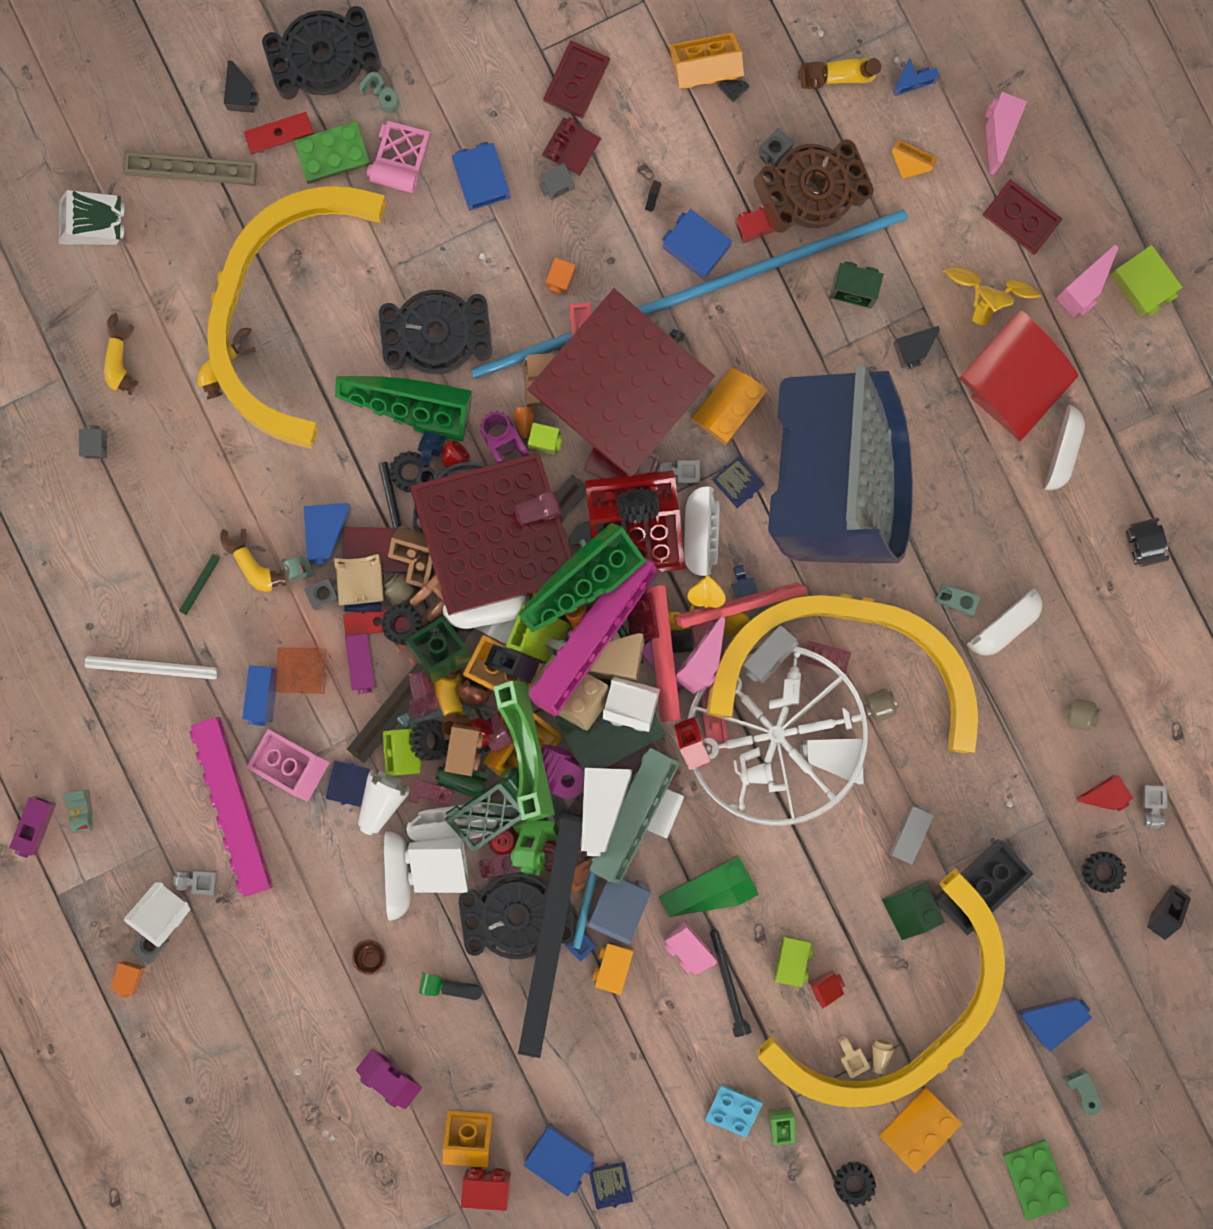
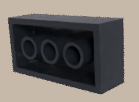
M999 839L992 843L961 872L981 895L991 912H994L1033 875L1030 869L1006 843ZM944 890L934 897L937 906L962 933L968 936L974 930L968 916Z

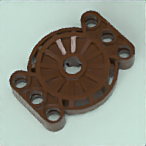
M848 139L842 140L833 150L819 144L800 145L790 150L779 161L776 168L770 165L765 166L754 178L755 189L773 230L779 233L787 231L794 222L807 228L830 226L837 222L849 210L851 205H863L874 192L873 185L854 142ZM841 150H843L847 156L843 155ZM788 159V164L782 165L784 161ZM849 170L853 171L854 174H855V176H853V175L849 172ZM763 176L768 177L770 182L765 181ZM809 182H813L817 185L819 191L811 187L806 188V185ZM858 190H860L864 196H861L858 193ZM771 196L776 197L777 200H778V203L775 202V201H773V199H772ZM845 207L842 213L840 214V208ZM780 216L784 217L787 223L781 221Z

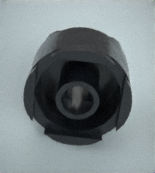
M1158 517L1130 524V528L1126 531L1127 541L1129 544L1133 543L1134 552H1131L1134 565L1139 564L1140 567L1169 561V555H1164V550H1168L1162 525L1157 526L1156 524L1160 521Z

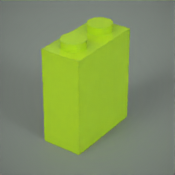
M1152 245L1110 274L1140 317L1147 313L1149 316L1161 309L1159 304L1164 301L1167 304L1179 296L1177 292L1183 288Z
M521 605L519 613L525 607V605ZM517 615L506 647L547 663L553 654L545 644L549 638L558 641L560 639L565 640L570 623L557 619L532 633L519 615Z

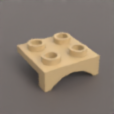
M379 554L359 559H334L337 572L339 606L384 601L382 567Z

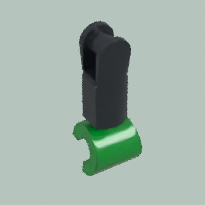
M422 972L418 992L421 995L437 996L442 991L444 995L477 1000L482 995L479 985L444 979V982H442V977Z

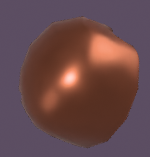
M464 676L461 677L457 689L461 700L469 705L478 706L489 701L491 691L487 692V688Z
M368 939L359 942L353 948L351 958L354 967L359 972L372 975L378 973L385 966L387 956L381 944Z

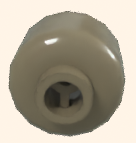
M394 574L383 584L384 596L393 606L402 603L410 605V599L414 597L416 587L405 583V575L397 576Z
M886 689L869 694L866 698L868 704L864 705L868 717L873 716L878 722L894 716L896 709L899 708L892 691L888 692Z
M1075 699L1072 706L1067 705L1065 718L1069 719L1070 727L1082 730H1090L1092 726L1096 727L1099 709H1096L1094 702Z

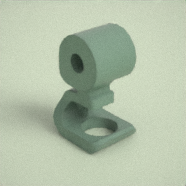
M376 72L369 73L359 84L362 96L375 82L376 87L373 90V95L379 96L381 108L387 113L395 112L399 107L396 92L390 87L384 88V82L380 74Z

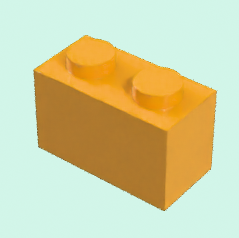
M607 941L606 946L601 947L598 959H601L602 962L600 968L595 967L592 981H596L595 988L621 995L633 955L632 948Z

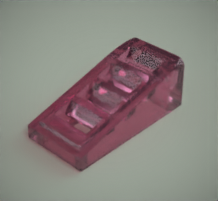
M813 641L807 642L806 649L813 652L814 648H818L817 654L822 655V651L826 650L825 658L828 660L830 659L831 652H834L833 664L836 666L839 655H844L842 665L838 668L846 674L851 652ZM804 655L802 663L831 670L825 664Z

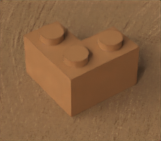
M554 353L526 355L523 362L526 407L545 406L527 389L554 358Z
M398 527L391 538L388 557L409 563L405 583L423 588L434 577L435 573L424 534Z
M453 724L445 772L472 776L474 770L478 771L481 761V754L478 753V748H482L484 735L480 734L481 728Z

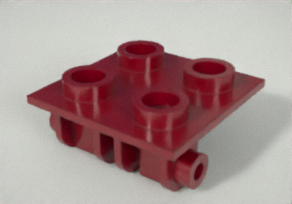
M563 117L542 155L559 165L564 163L568 170L580 176L602 138L577 125L575 119Z
M651 593L644 594L627 617L630 636L640 633L643 634L644 641L658 638L659 634Z

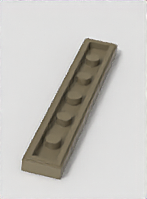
M125 151L123 173L124 175L256 185L257 163L252 161Z

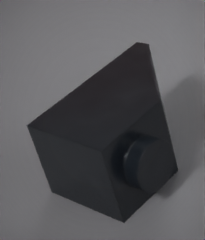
M228 60L224 105L230 111L254 113V106L258 105L259 94L236 64Z
M939 326L913 333L894 341L893 344L901 368L908 366V369H913L921 365L940 331Z
M495 644L492 645L484 663L488 667L530 684L540 664L521 653Z
M1172 885L1152 911L1147 928L1164 940L1169 938L1182 927L1191 898Z

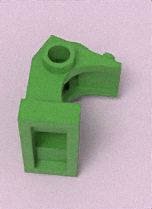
M519 820L512 825L519 836L515 849L511 852L512 866L520 868V872L527 875L533 874L535 871V875L540 876L541 872H547L543 865L545 862V853L542 851L543 846L547 841H557L559 827L556 822ZM531 839H535L532 848L527 847L528 842Z

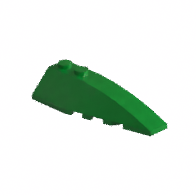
M337 376L335 397L360 408L364 406L374 411L373 413L382 416V414L394 419V422L401 425L402 423L414 427L413 430L419 433L428 431L446 436L448 439L463 442L471 409L472 391L404 378Z
M610 523L570 558L541 587L518 615L533 633L554 622L558 617L577 610V607L596 600V597L613 591L641 567L646 560L621 526Z

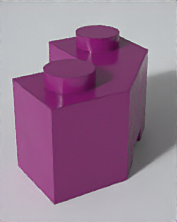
M374 1049L370 1050L356 1069L357 1073L361 1076L360 1081L365 1086L372 1087L386 1098L385 1101L394 1108L399 1106L407 1109L422 1089L412 1075L398 1069L386 1055Z

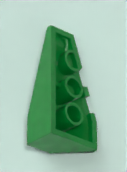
M736 855L659 896L669 917L738 906L759 894L743 862Z

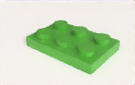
M357 121L294 140L308 184L370 164Z
M1045 1139L1002 1154L1027 1221L1070 1206Z

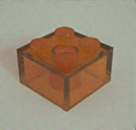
M278 647L276 692L325 694L326 649Z

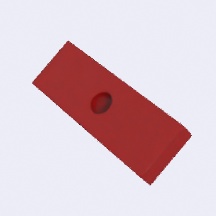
M307 112L244 131L251 154L314 134ZM277 132H282L280 136H276Z
M388 609L343 614L345 637L383 633L382 624L376 626L374 622L376 618L383 620V614ZM399 616L394 621V629L396 631L408 630L411 626V622L406 616Z

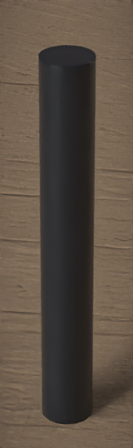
M387 462L379 463L392 525L393 528H398L402 525Z

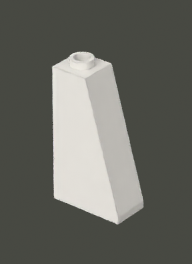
M585 768L581 851H587V856H600L601 852L607 851L632 776V770Z

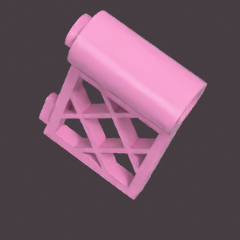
M387 121V125L382 124L379 138H382L376 161H374L373 165L369 164L367 170V177L370 178V183L413 194L430 132ZM391 129L400 131L403 137L392 141L389 136ZM415 135L424 137L422 143L413 147L409 138ZM406 141L411 149L400 154L396 145ZM390 148H393L397 155L391 160L382 158L384 152ZM414 153L417 158L416 165L406 164L403 158Z

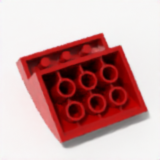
M1020 309L959 377V380L974 392L971 396L974 402L1015 438L1021 441L1079 375L1054 341Z
M674 470L632 475L630 478L628 476L585 481L592 539L610 523H613L625 530L643 557L654 563L657 572L685 569ZM633 488H636V490H640V488L654 490L658 494V516H654L655 518L652 520L648 518L646 522L641 520V523H637V521L631 523L629 520L624 521L619 515L618 496L622 492L625 493L626 490L632 491Z

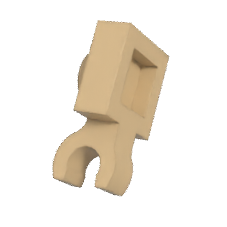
M845 1035L837 1039L845 1053L839 1058L851 1079L871 1068L860 1047L853 1049Z

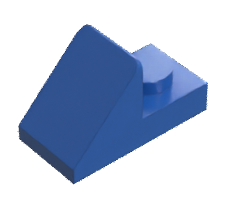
M909 59L894 89V96L936 83L939 78L937 68L931 70L929 67L923 68L916 74L911 59Z

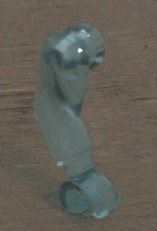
M438 705L433 711H426L411 720L408 714L405 713L398 717L397 721L402 729H411L417 726L418 722L434 720V717L437 716L439 718L443 716V713Z

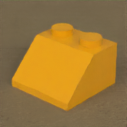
M448 1110L443 1143V1165L488 1168L493 1114Z

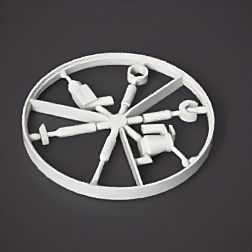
M759 647L752 648L747 657L752 656ZM796 647L792 651L795 658L793 666L787 674V679L784 680L783 698L770 700L769 709L783 707L776 726H773L763 716L764 713L748 695L741 692L742 681L738 676L737 681L739 684L737 689H735V694L741 697V702L757 719L760 718V722L767 729L731 717L718 718L764 732L765 734L755 735L753 738L750 735L731 739L722 744H718L712 738L704 739L705 744H709L707 745L708 752L712 751V754L709 755L710 759L718 755L720 748L726 747L731 749L754 744L753 741L771 740L765 757V763L748 769L746 767V761L761 756L759 747L740 754L742 774L738 772L737 761L734 760L735 772L740 776L743 783L739 799L740 805H727L706 784L699 768L693 769L701 785L719 805L732 814L750 822L771 826H784L805 822L823 814L836 805L852 788L865 761L868 746V725L858 692L847 676L836 665L821 655L800 647ZM800 654L811 657L833 670L839 678L784 725L789 712L787 706L800 704L801 673H799V668L797 667V658ZM842 680L855 697L861 713L853 715L850 719L849 712L842 708L844 719H828L799 725L798 728H789ZM708 686L704 691L699 690L691 705L688 719L695 717L696 710L703 713L707 712V709L698 707ZM851 721H862L863 744L859 762L849 782L836 796L815 775L812 767L795 748H792L785 739V736L829 729L845 723L846 729L849 730L852 729ZM780 744L789 752L788 755L805 773L809 774L822 790L827 793V797L831 800L814 812L795 818ZM778 745L785 784L775 785L772 782L774 778L770 762ZM749 783L768 784L769 792L787 791L792 818L784 820L761 819L737 811L738 808L740 811L746 809L743 802L746 785H749Z

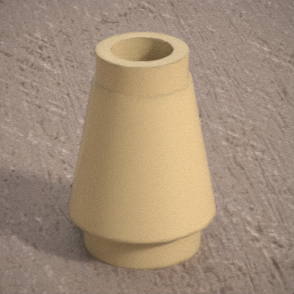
M883 1038L875 1039V1043L872 1044L873 1072L886 1074L895 1049L892 1041Z

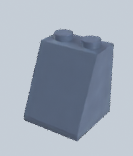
M624 875L620 884L611 883L606 880L588 921V927L630 945L651 891L648 890L647 884L638 880L634 884L627 880V875Z

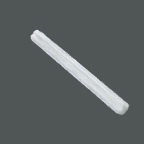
M86 656L85 658L86 668L217 679L218 668L96 656Z

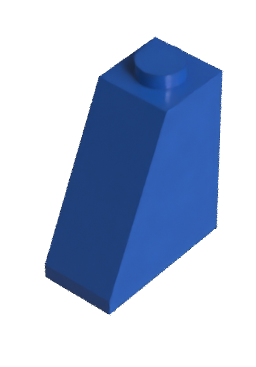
M349 503L304 506L307 560L313 561L314 565L327 564V560H333L343 533V527H345L351 512V505Z
M1074 997L1020 1009L1017 1012L1049 1052L1092 1019L1088 1013L1090 1011L1088 1005L1082 999L1079 1001Z

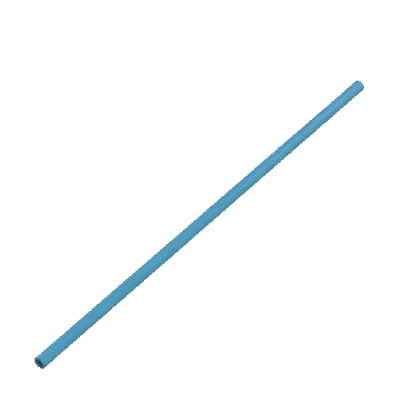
M904 209L637 308L646 316L907 220L906 211ZM572 332L472 368L471 371L474 379L523 362L526 355L545 354L561 348L572 337Z

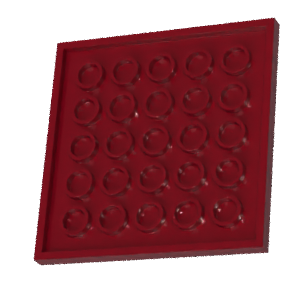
M613 288L527 390L630 478L714 379L715 375Z
M539 453L410 486L448 616L536 593L572 558Z

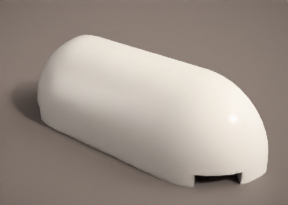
M1072 405L1067 406L1043 490L1059 489L1072 476L1085 430V420L1082 413Z
M709 486L696 489L689 496L685 508L684 560L691 572L701 576L711 575L710 570L713 565H717L720 507L719 501H715L712 494L714 489Z
M1035 588L1030 590L966 645L979 655L988 656L998 653L1039 618L1042 611V599Z
M528 594L448 616L446 606L444 605L443 614L451 625L463 629L516 620L521 605L526 606L531 600V595Z
M476 804L472 809V812L485 813L486 811L483 804ZM455 806L419 812V816L413 819L411 823L408 822V836L416 842L458 836L445 821L447 817L446 812ZM488 810V814H494V815H495L494 812H491V810ZM459 816L454 820L457 825H468V817ZM471 818L470 826L483 828L484 819ZM487 819L486 828L495 829L497 821ZM469 832L470 839L482 837V833Z
M385 831L384 836L385 891L388 921L396 920L403 916L411 903V885L408 879L410 864H406L405 851L408 850V844L399 834L393 831Z

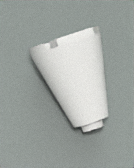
M374 770L369 772L358 825L363 833L368 835L378 833L409 795L411 789L408 785L406 787L402 786L401 779L395 776H386V772L379 771L378 774H374Z

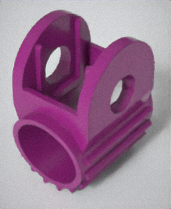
M498 410L496 412L490 411L488 415L485 414L484 419H481L480 432L497 463L504 462L502 456L515 449H518L522 457L529 456L508 415L506 416L504 412L501 413ZM495 425L507 426V430L498 437L488 435L490 429Z
M543 744L541 753L550 795L553 793L564 799H571L580 795L584 790L585 776L582 763L565 749ZM564 775L573 776L569 780H565L562 778Z

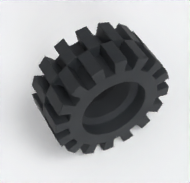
M407 451L406 453H399L398 457L395 456L393 458L394 461L390 464L389 474L395 486L405 492H411L410 486L415 485L416 478L413 480L404 479L401 473L402 468L410 463L416 465L418 471L430 466L420 463L422 455L419 453ZM421 474V481L423 483L428 482L430 474Z
M633 488L632 491L626 490L625 493L622 492L618 496L619 515L624 521L629 520L631 523L634 521L641 523V520L646 522L648 518L652 520L655 518L654 516H658L659 502L656 491H651L648 488L646 490L644 488H640V490Z
M403 603L389 607L388 611L383 614V620L381 619V628L384 635L391 642L398 645H406V639L420 631L423 625L422 617L418 611L412 606ZM399 616H406L411 622L409 630L404 633H399L394 629V621Z
M425 720L418 722L417 726L412 728L414 733H410L409 737L413 738V741H409V745H414L411 751L417 752L415 756L420 758V760H440L447 756L446 751H448L450 740H445L443 737L442 721ZM429 732H432L435 737V745L432 749L427 744Z
M1100 851L1096 854H1091L1090 858H1086V864L1082 866L1084 869L1082 876L1085 877L1084 881L1091 889L1102 893L1115 892V889L1121 887V883L1124 884L1125 880L1123 878L1127 874V872H1124L1126 867L1117 855ZM1103 863L1108 864L1112 869V876L1106 881H1101L1096 875L1097 867Z
M848 1162L846 1166L843 1164L841 1166L842 1169H838L836 1171L837 1175L834 1176V1188L842 1202H846L849 1206L851 1204L854 1207H858V1204L866 1205L865 1202L867 1200L870 1202L872 1200L871 1196H874L876 1193V1183L872 1172L864 1164L861 1165L860 1162H856V1164ZM859 1176L863 1179V1188L859 1192L854 1193L847 1189L846 1183L850 1177Z

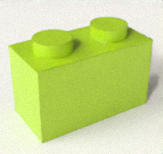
M533 423L528 441L529 450L556 456V451L561 452L563 436L560 435L559 428Z
M412 729L383 731L386 776L420 773L421 760L415 756L417 752L411 751L414 745H409V741H413V738L409 737L410 733H414Z
M782 936L774 975L775 982L801 988L803 982L807 983L809 969H806L807 961L812 960L814 947H811L809 940Z

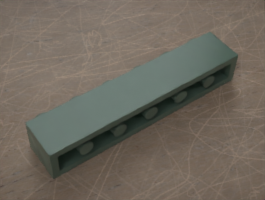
M649 748L643 755L642 764L638 772L632 777V784L629 791L625 794L607 851L601 852L600 856H593L589 870L611 883H621L680 764L679 761L652 748Z

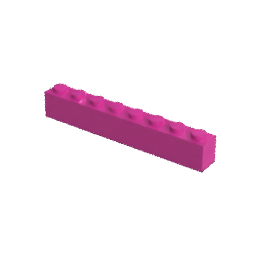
M645 559L646 562L613 591L596 597L595 604L590 611L584 614L579 626L571 632L567 643L558 650L554 661L545 668L539 682L532 686L529 697L536 706L555 717L558 715L657 576L658 572L654 563Z
M221 717L191 725L192 730L189 731L190 738L193 744L196 743L199 752H196V757L199 764H203L204 767L203 779L205 785L210 787L212 793L209 795L213 808L216 807L218 812L216 821L219 829H223L225 835L223 837L224 847L231 854L229 863L232 871H236L238 880H236L239 893H243L244 897L271 889L273 884Z

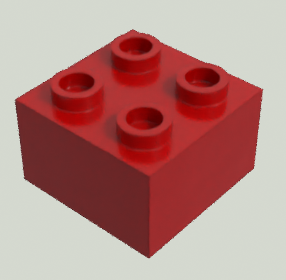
M482 1167L466 1169L462 1185L461 1208L507 1211L511 1173L501 1168H495L493 1171H484Z

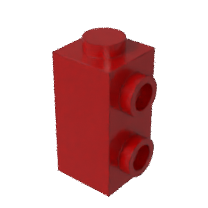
M763 205L757 211L751 212V210L740 213L736 219L735 224L743 244L776 232L770 225ZM780 216L781 221L786 223V219Z

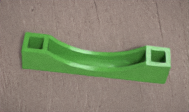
M510 681L495 686L494 692L498 710L509 728L517 753L519 765L517 801L521 819L539 820L555 815L527 683Z

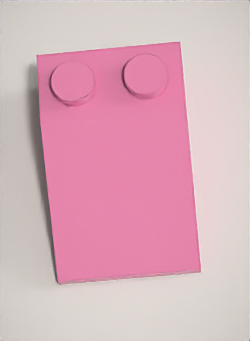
M1004 92L1000 94L999 98L994 97L985 115L988 118L985 126L989 173L992 175L995 174L1004 160L1027 101Z
M1116 245L1056 297L1073 318L1078 313L1083 316L1097 303L1095 298L1101 294L1118 250Z
M722 616L709 626L676 673V681L693 694L699 690L704 691L707 686L710 687L717 677L714 673L719 668L725 618Z
M267 729L246 768L288 793L308 802L330 762L276 732Z
M685 921L664 938L667 943L664 947L672 956L675 954L679 956L682 960L679 964L687 973L692 971L696 975L717 963L713 952Z

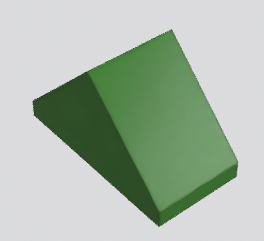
M791 1107L769 1110L773 1146L795 1143V1120Z

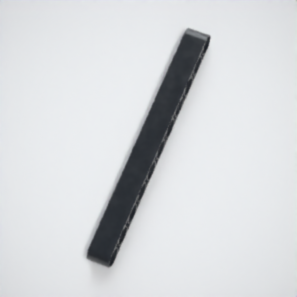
M562 811L518 1050L520 1055L541 1057L581 840L583 814Z

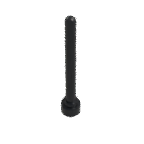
M714 929L710 932V936L735 1021L732 1030L734 1037H741L752 1033L750 1024L743 1019L718 930Z

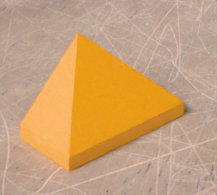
M900 139L897 140L892 150L902 179L931 171L937 160V157Z

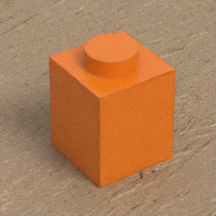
M555 257L546 279V287L549 288V291L557 295H561V293L567 294L576 272V265Z
M127 961L119 962L110 990L116 991V995L125 998L136 994L145 967Z

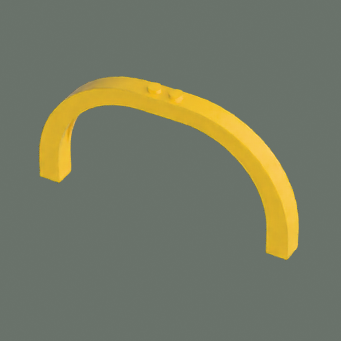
M340 186L317 187L288 195L266 207L249 222L233 244L223 271L220 270L218 273L217 283L219 284L217 291H213L211 296L212 307L207 330L210 362L220 387L233 407L250 424L269 436L313 450L319 428L316 422L289 416L266 406L243 386L235 373L229 349L230 326L248 268L257 252L269 238L298 220L318 215L336 214L381 224L386 207L385 195Z
M840 594L839 597L817 595L794 598L772 606L750 620L730 640L720 657L719 668L714 673L717 677L710 686L706 715L732 717L735 689L741 667L753 646L768 631L793 619L823 616L891 628L916 642L930 656L944 680L949 697L950 727L947 751L964 754L975 753L978 728L977 700L971 677L962 658L947 638L927 621L909 611L891 605L876 603L873 598L863 597L861 600L853 599L852 595Z
M956 868L941 880L939 884L970 919L979 942L981 962L976 990L960 1018L909 1064L888 1075L867 1080H843L820 1074L799 1062L772 1035L756 1049L758 1059L784 1084L810 1099L830 1105L868 1107L884 1104L912 1093L938 1073L944 1072L948 1064L954 1058L962 1056L965 1048L980 1034L991 1018L1000 998L1005 972L1004 948L1001 934L992 912L981 895Z

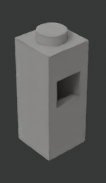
M780 625L744 664L747 670L745 674L753 682L758 680L763 684L799 645L797 639Z
M918 803L916 807L909 806L889 855L913 865L934 815L928 813L929 808Z

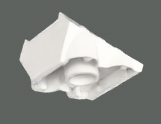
M614 676L611 680L610 690L603 710V719L610 721L615 726L626 725L638 731L649 732L660 689Z
M155 882L127 914L124 921L155 946L160 947L171 932L182 923L190 908L187 902L182 901L163 886V883Z

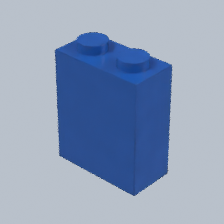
M483 142L474 149H461L455 152V155H452L469 211L511 198L494 142L490 144Z
M690 209L687 213L683 212L676 221L678 225L673 231L669 229L662 238L664 241L663 249L705 280L731 247L732 240Z
M249 665L242 719L248 720L249 725L266 726V722H272L279 669Z
M549 1123L525 1158L523 1166L568 1197L571 1192L576 1193L582 1184L581 1177L584 1173L589 1174L595 1162H593L594 1154Z

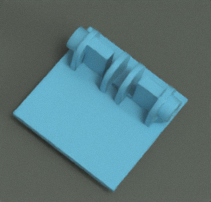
M719 1084L716 1092L717 1095L705 1121L747 1138L763 1102L759 1101L758 1097L754 1098L745 1095L746 1092L739 1093V1089L734 1091V1089L727 1087L726 1084Z

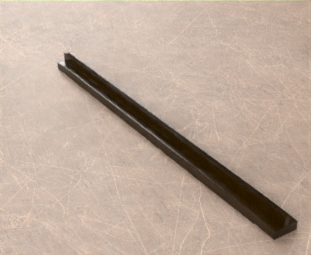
M573 474L553 497L561 523L586 494V485ZM451 625L463 642L475 629H463ZM418 663L347 748L361 762L365 763L382 743L383 731H391L431 683Z

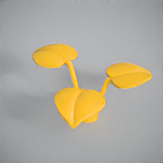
M951 267L942 271V273H946L947 276L959 284L975 287V302L973 306L976 308L972 321L982 326L989 324L992 314L998 309L1014 303V298L1009 293L1013 292L1015 295L1023 298L1042 296L1034 287L1020 280H1007L1005 285L1008 288L1005 291H1001L989 286H980L978 283L982 282V278L969 269ZM979 294L983 297L981 302L979 301Z
M709 575L693 586L687 595L688 600L692 603L689 611H693L695 606H704L706 608L708 606L720 607L726 600L725 593L720 585ZM668 612L670 631L690 629V626L682 628L675 624L674 616L681 614L680 612ZM742 612L723 617L725 618L723 635L734 637L751 619Z

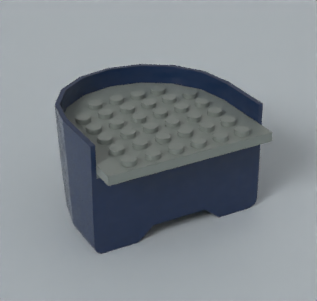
M866 365L856 366V373L785 378L780 383L777 417L783 427L778 490L771 496L768 531L782 554L794 561L899 563L905 557L910 539L913 476L907 420L901 398L890 372H868Z

